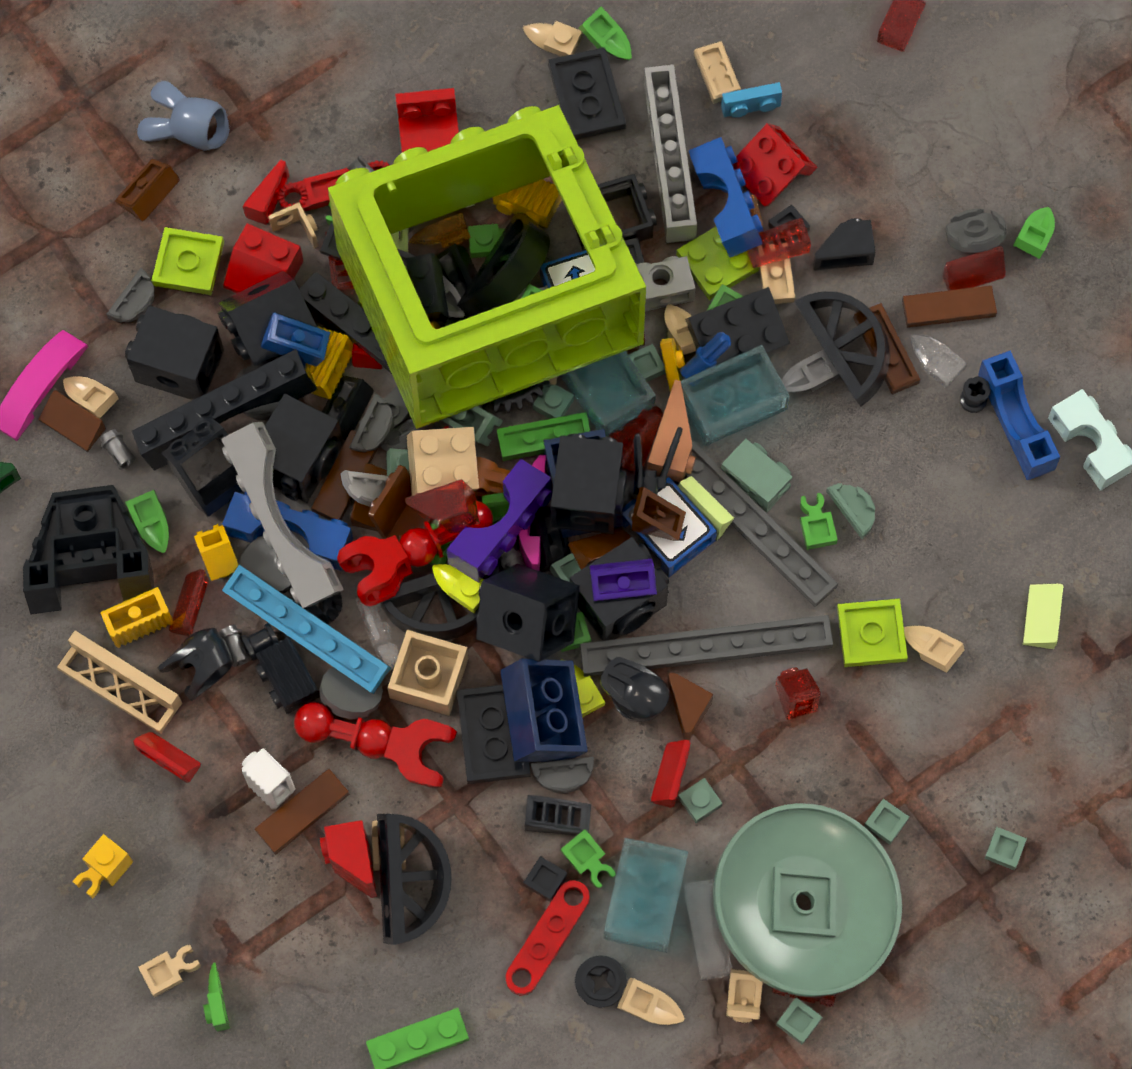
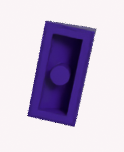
M652 559L589 566L594 601L657 594Z

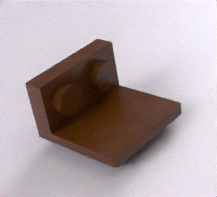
M398 465L395 472L388 476L385 487L379 497L375 498L371 503L368 516L382 539L395 535L399 541L401 536L409 529L417 527L425 529L423 522L428 521L431 524L442 512L446 504L443 499L437 496L412 497L410 474L406 467Z

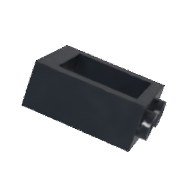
M635 174L597 184L605 202L630 195L640 225L621 230L624 241L638 238L640 242L653 238V226L657 225L656 217L652 208L647 209L645 200L648 198L643 183L638 184ZM575 228V231H576L577 237H578V239H579V242H580L582 251H584V250H586V249H585V247H584V245H583V243H582V240H581V238H580V236H579V234H578V232H577V230H576V228Z
M211 416L196 424L192 431L181 439L172 442L169 448L161 453L194 505L207 517L232 500L234 492H242L236 480L238 473L233 463L232 466L200 490L196 489L181 466L183 462L214 439L217 440L221 448L224 447L221 439L228 436V434Z

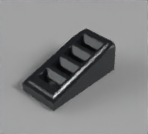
M528 795L525 831L577 836L586 829L589 833L591 804ZM537 807L543 808L541 821L535 820ZM549 809H556L554 823L548 822ZM562 810H568L567 825L561 824ZM575 811H581L580 827L574 826Z

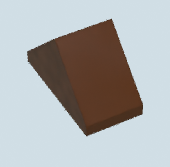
M640 487L632 515V531L679 541L686 512L647 488Z
M671 673L668 674V686L684 740H691L712 704L713 694L680 675Z

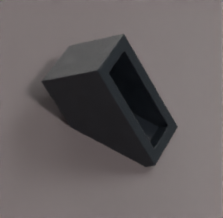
M853 218L840 223L816 251L813 262L814 271L873 265L876 252L871 220Z

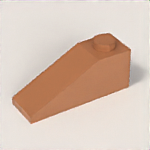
M675 380L648 460V469L657 470L656 475L660 476L675 432L678 427H682L683 431L666 477L681 482L684 480L686 473L692 474L696 457L692 456V439L681 381Z

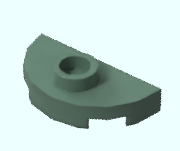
M838 483L828 487L826 490L828 495L860 538L863 539L871 531L875 521V505L870 495L858 486L856 488L851 485Z

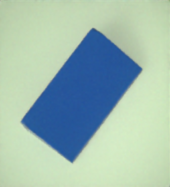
M273 313L263 337L261 348L281 355L296 349L305 363L318 366L325 359L330 332Z

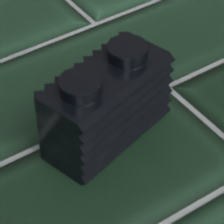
M434 253L407 258L405 260L407 272L429 321L434 320L437 322L449 319L441 261H439Z
M290 637L256 654L259 664L254 667L262 682L267 680L270 682L273 690L269 692V695L277 709L283 707L286 714H289L303 705L320 698L319 691Z

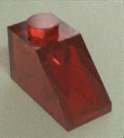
M462 479L405 498L406 504L419 516L450 533H460L465 526L472 527L480 524L475 491Z
M797 667L780 673L781 676H777L775 686L786 720L817 712L821 693L807 668L799 670Z

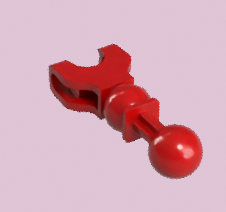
M477 500L464 502L457 508L454 520L434 530L428 521L423 522L425 529L418 527L409 529L401 536L399 541L395 535L387 539L363 536L342 547L338 552L337 561L342 569L348 573L362 570L372 571L371 574L359 582L357 596L362 604L366 606L377 605L396 595L401 581L413 573L411 566L420 567L427 565L434 560L436 553L439 558L444 557L441 546L456 539L465 526L471 528L492 526L493 514L490 508Z
M317 702L303 705L297 711L294 718L295 731L304 741L318 743L328 737H333L351 742L350 748L352 750H358L369 759L385 757L387 760L396 762L399 771L407 780L432 788H441L444 779L437 771L424 766L422 751L426 745L433 741L453 742L457 734L453 727L429 719L417 720L405 728L394 726L391 728L387 722L381 719L365 721L359 717L357 723L354 724L335 719L327 706L325 707V705Z

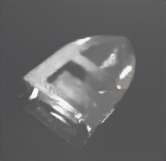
M911 335L914 352L924 364L923 370L945 388L966 369L967 363L942 342L925 335Z

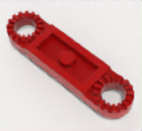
M375 160V162L369 163V166L375 171L390 166L382 160ZM344 168L305 178L295 183L285 184L278 192V201L281 209L292 206L291 203L288 204L285 201L286 196L290 193L301 195L299 202L304 212L329 206L328 187L336 185L338 178L349 170Z
M574 880L568 881L559 888L513 960L505 977L507 987L513 994L526 996L536 989L538 983L573 931L589 904V891L583 883ZM576 889L582 893L583 900L580 904L571 906L565 902L564 896L568 890ZM525 970L531 975L529 985L518 987L513 983L512 978L517 971Z

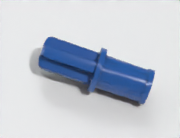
M724 332L717 333L704 347H699L696 350V355L685 366L681 367L680 372L682 376L691 383L695 382L704 371L716 365V360L731 346V338Z

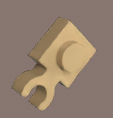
M190 945L179 949L176 957L171 959L166 951L138 967L154 998L182 983L183 980L179 973L183 971L194 972L199 969L201 965L198 960L190 964L184 962L185 956L193 952Z

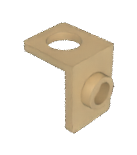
M300 202L268 216L273 232L300 221L313 248L318 247L315 231L318 230L317 225L311 214L306 216ZM290 215L287 219L277 222L281 217Z

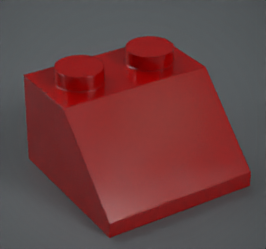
M247 223L233 247L223 287L239 293L281 271H284L294 279L304 261L301 246Z
M363 820L324 827L326 837L320 838V844L325 863H331L334 873L370 898L377 897L368 837Z

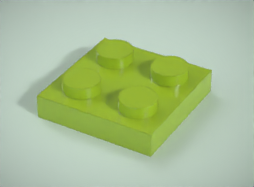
M165 227L152 277L153 286L212 295L224 245L223 236Z
M717 227L700 235L676 251V255L679 258L687 256L692 277L708 300L715 297L722 284L731 288L759 271V264L748 250L729 258Z
M900 599L837 605L844 667L907 662L908 656Z

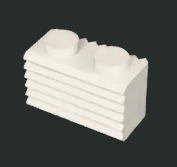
M264 748L258 753L256 751L252 752L242 762V773L248 787L252 788L253 792H256L257 796L261 797L262 801H265L271 810H276L295 791L290 774Z

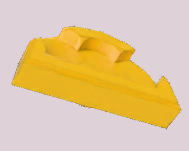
M667 338L660 341V348L671 392L675 380L681 381L682 385L680 369L685 366L683 350H677L674 338Z

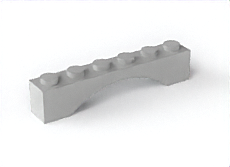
M253 422L222 438L221 440L224 444L222 448L223 454L230 464L233 463L238 473L236 475L237 483L242 491L247 492L251 500L249 504L253 516L261 521L265 529L263 531L264 539L270 548H274L279 558L277 559V566L280 572L288 577L292 585L290 592L295 602L301 604L302 608H307L343 591L344 589L331 562L305 547L290 531L281 516L273 487V463L276 448L264 423Z

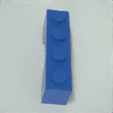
M719 137L688 150L703 188L719 189L728 193L727 203L721 213L714 218V222L729 258L762 245L763 242L759 232L764 231L758 214L752 216L750 209L755 208L749 191L743 192L742 186L747 184L741 169H734L733 164L737 163L738 160L732 146L726 147L722 138Z
M1011 350L982 360L978 376L984 378L989 383L991 389L989 400L1026 480L1054 471L1060 460V455L1048 430L1040 427L1031 412L1024 391L1023 376Z
M234 492L222 525L227 536L251 543L258 537H262L265 529L261 521L257 520L250 510L249 504L251 500L247 492H244V494ZM276 501L281 516L290 531L302 536L308 543L309 550L330 561L334 569L341 571L342 567L337 561L338 552L342 547L353 541L352 529L348 527L349 525L338 519H331V521L321 519L318 514L309 510H302V512L292 510L286 503Z

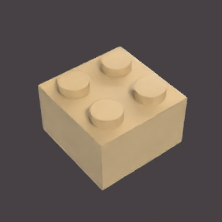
M474 427L411 431L407 435L412 497L474 493L479 489Z
M407 630L387 687L390 699L450 716L457 690L459 689L469 659L467 647Z

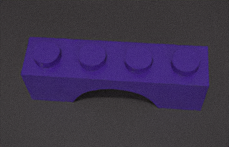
M522 459L519 460L503 480V494L510 505L506 515L499 522L489 527L471 528L465 526L447 548L448 564L478 583L485 575L489 576L495 570L499 557L503 552L508 553L512 549L517 539L516 536L522 529L526 530L530 527L537 510L541 506L545 507L552 498L551 477Z

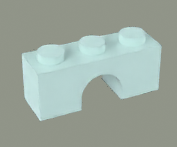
M1081 389L1052 407L1048 419L1065 442L1075 436H1086L1095 443L1097 450L1087 456L1083 467L1100 491L1131 473V448L1127 444H1122L1117 437L1115 426L1111 421L1103 418L1099 412L1098 403L1092 396H1087L1085 391Z

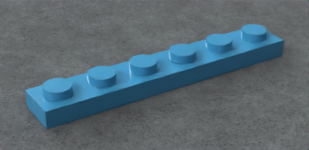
M238 565L222 589L230 597L373 694L391 669L386 663L241 565Z

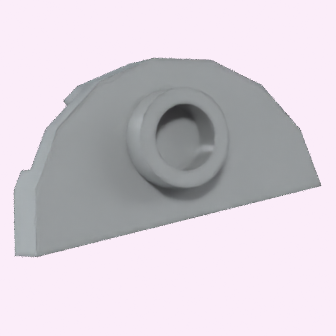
M347 470L340 474L342 484L349 496L366 506H370L373 500L379 497L388 476Z

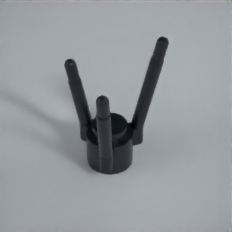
M678 427L675 432L660 476H656L657 470L643 469L641 435L639 433L635 434L633 439L635 464L633 494L638 495L640 487H645L657 495L658 488H666V477L683 431L682 427Z

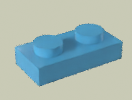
M780 82L722 93L721 109L723 117H742L749 112L759 110L768 112L776 107H780L782 100Z

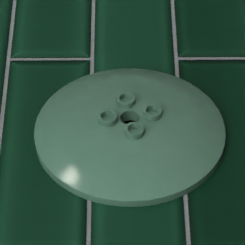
M804 803L787 804L767 810L752 818L735 833L726 845L717 865L713 887V902L720 932L739 963L753 976L770 987L792 995L805 997L829 996L844 992L865 981L875 973L884 963L895 944L902 917V896L895 868L879 841L863 825L842 812L821 805ZM799 894L806 895L810 899L811 907L808 911L798 907L796 898Z

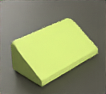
M692 476L682 480L678 485L679 489L717 530L716 539H720L734 520V517Z
M1035 584L1029 586L1023 645L1048 649L1055 648L1058 640L1063 584Z

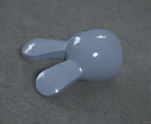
M160 81L152 88L151 98L156 103L173 111L170 118L143 119L137 129L140 140L153 142L176 138L191 147L204 151L219 148L225 143L229 134V122L225 109L218 102L205 98L186 97L168 81ZM214 115L217 129L214 136L208 140V127Z

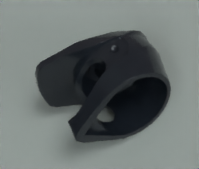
M205 628L186 638L181 646L162 662L157 669L164 673L179 666L181 670L194 666L195 675L192 683L184 690L188 699L193 701L218 682L231 669L234 661L226 641L219 635L217 629Z
M622 657L614 658L606 666L600 679L601 687L612 698L618 713L633 722H647L655 719L664 711L669 700L668 686L661 677L643 665Z

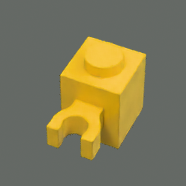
M217 524L213 526V529L202 532V530L196 532L197 535L194 538L211 581L234 573L239 564L224 526Z
M103 834L82 858L89 869L77 875L72 882L80 888L83 882L87 880L92 881V887L86 893L93 899L98 894L103 880L113 887L133 861L126 851Z

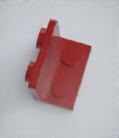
M454 88L395 94L402 152L416 147L425 148L429 152L450 144L452 138L459 133Z
M768 123L736 156L738 162L733 164L735 170L741 169L747 184L745 186L766 207L799 174L810 176L818 168L780 126Z

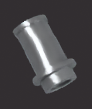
M112 429L101 436V447L108 450L119 470H122L132 465L136 458L122 440L123 434L117 432L116 429Z
M230 625L219 631V635L226 641L233 658V667L244 665L251 660L240 637L242 630L237 629L236 625Z

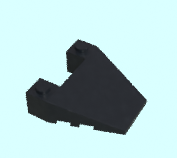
M114 485L52 493L41 520V530L38 537H35L32 543V553L29 560L26 559L23 566V592L31 615L61 611V586L117 579L123 601L154 589V574L148 551L142 543L136 527L132 524Z

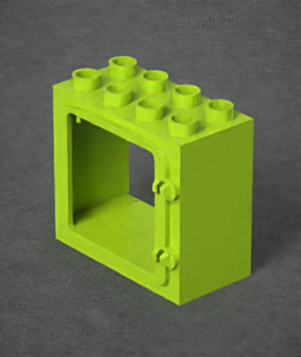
M559 105L543 111L536 106L520 109L508 119L507 124L484 131L481 127L464 129L456 134L448 145L429 152L422 147L408 149L398 155L390 166L373 172L366 168L350 170L338 178L336 185L328 187L337 250L416 429L644 344L646 285L622 237V231L616 225L584 158V152L578 146ZM551 176L595 270L592 273L443 328H433L391 234Z

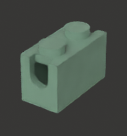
M480 406L442 419V421L453 428L474 427L475 441L487 447L492 441L487 436L492 433L494 425L500 427L503 422L502 419Z
M745 439L721 464V469L767 513L791 488L789 483L792 480L791 472L783 463H775L767 456L766 450L756 442L752 444L749 440Z

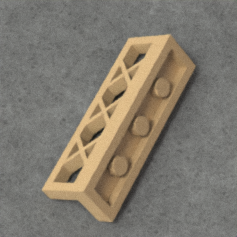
M74 631L68 639L71 648L57 666L58 670L161 734L182 704L179 695L79 632ZM79 653L88 659L89 669L75 672L68 666ZM93 663L97 664L100 667L94 668ZM103 672L113 674L115 685L105 688L99 687L96 683L95 674ZM91 675L92 682L85 678V676ZM118 678L124 681L125 683L119 684ZM137 689L141 701L131 704L123 702L120 690ZM116 691L117 697L112 695L110 692ZM144 694L151 699L145 700ZM161 704L167 708V711L157 723L148 717L146 706ZM142 707L143 713L136 710V708Z

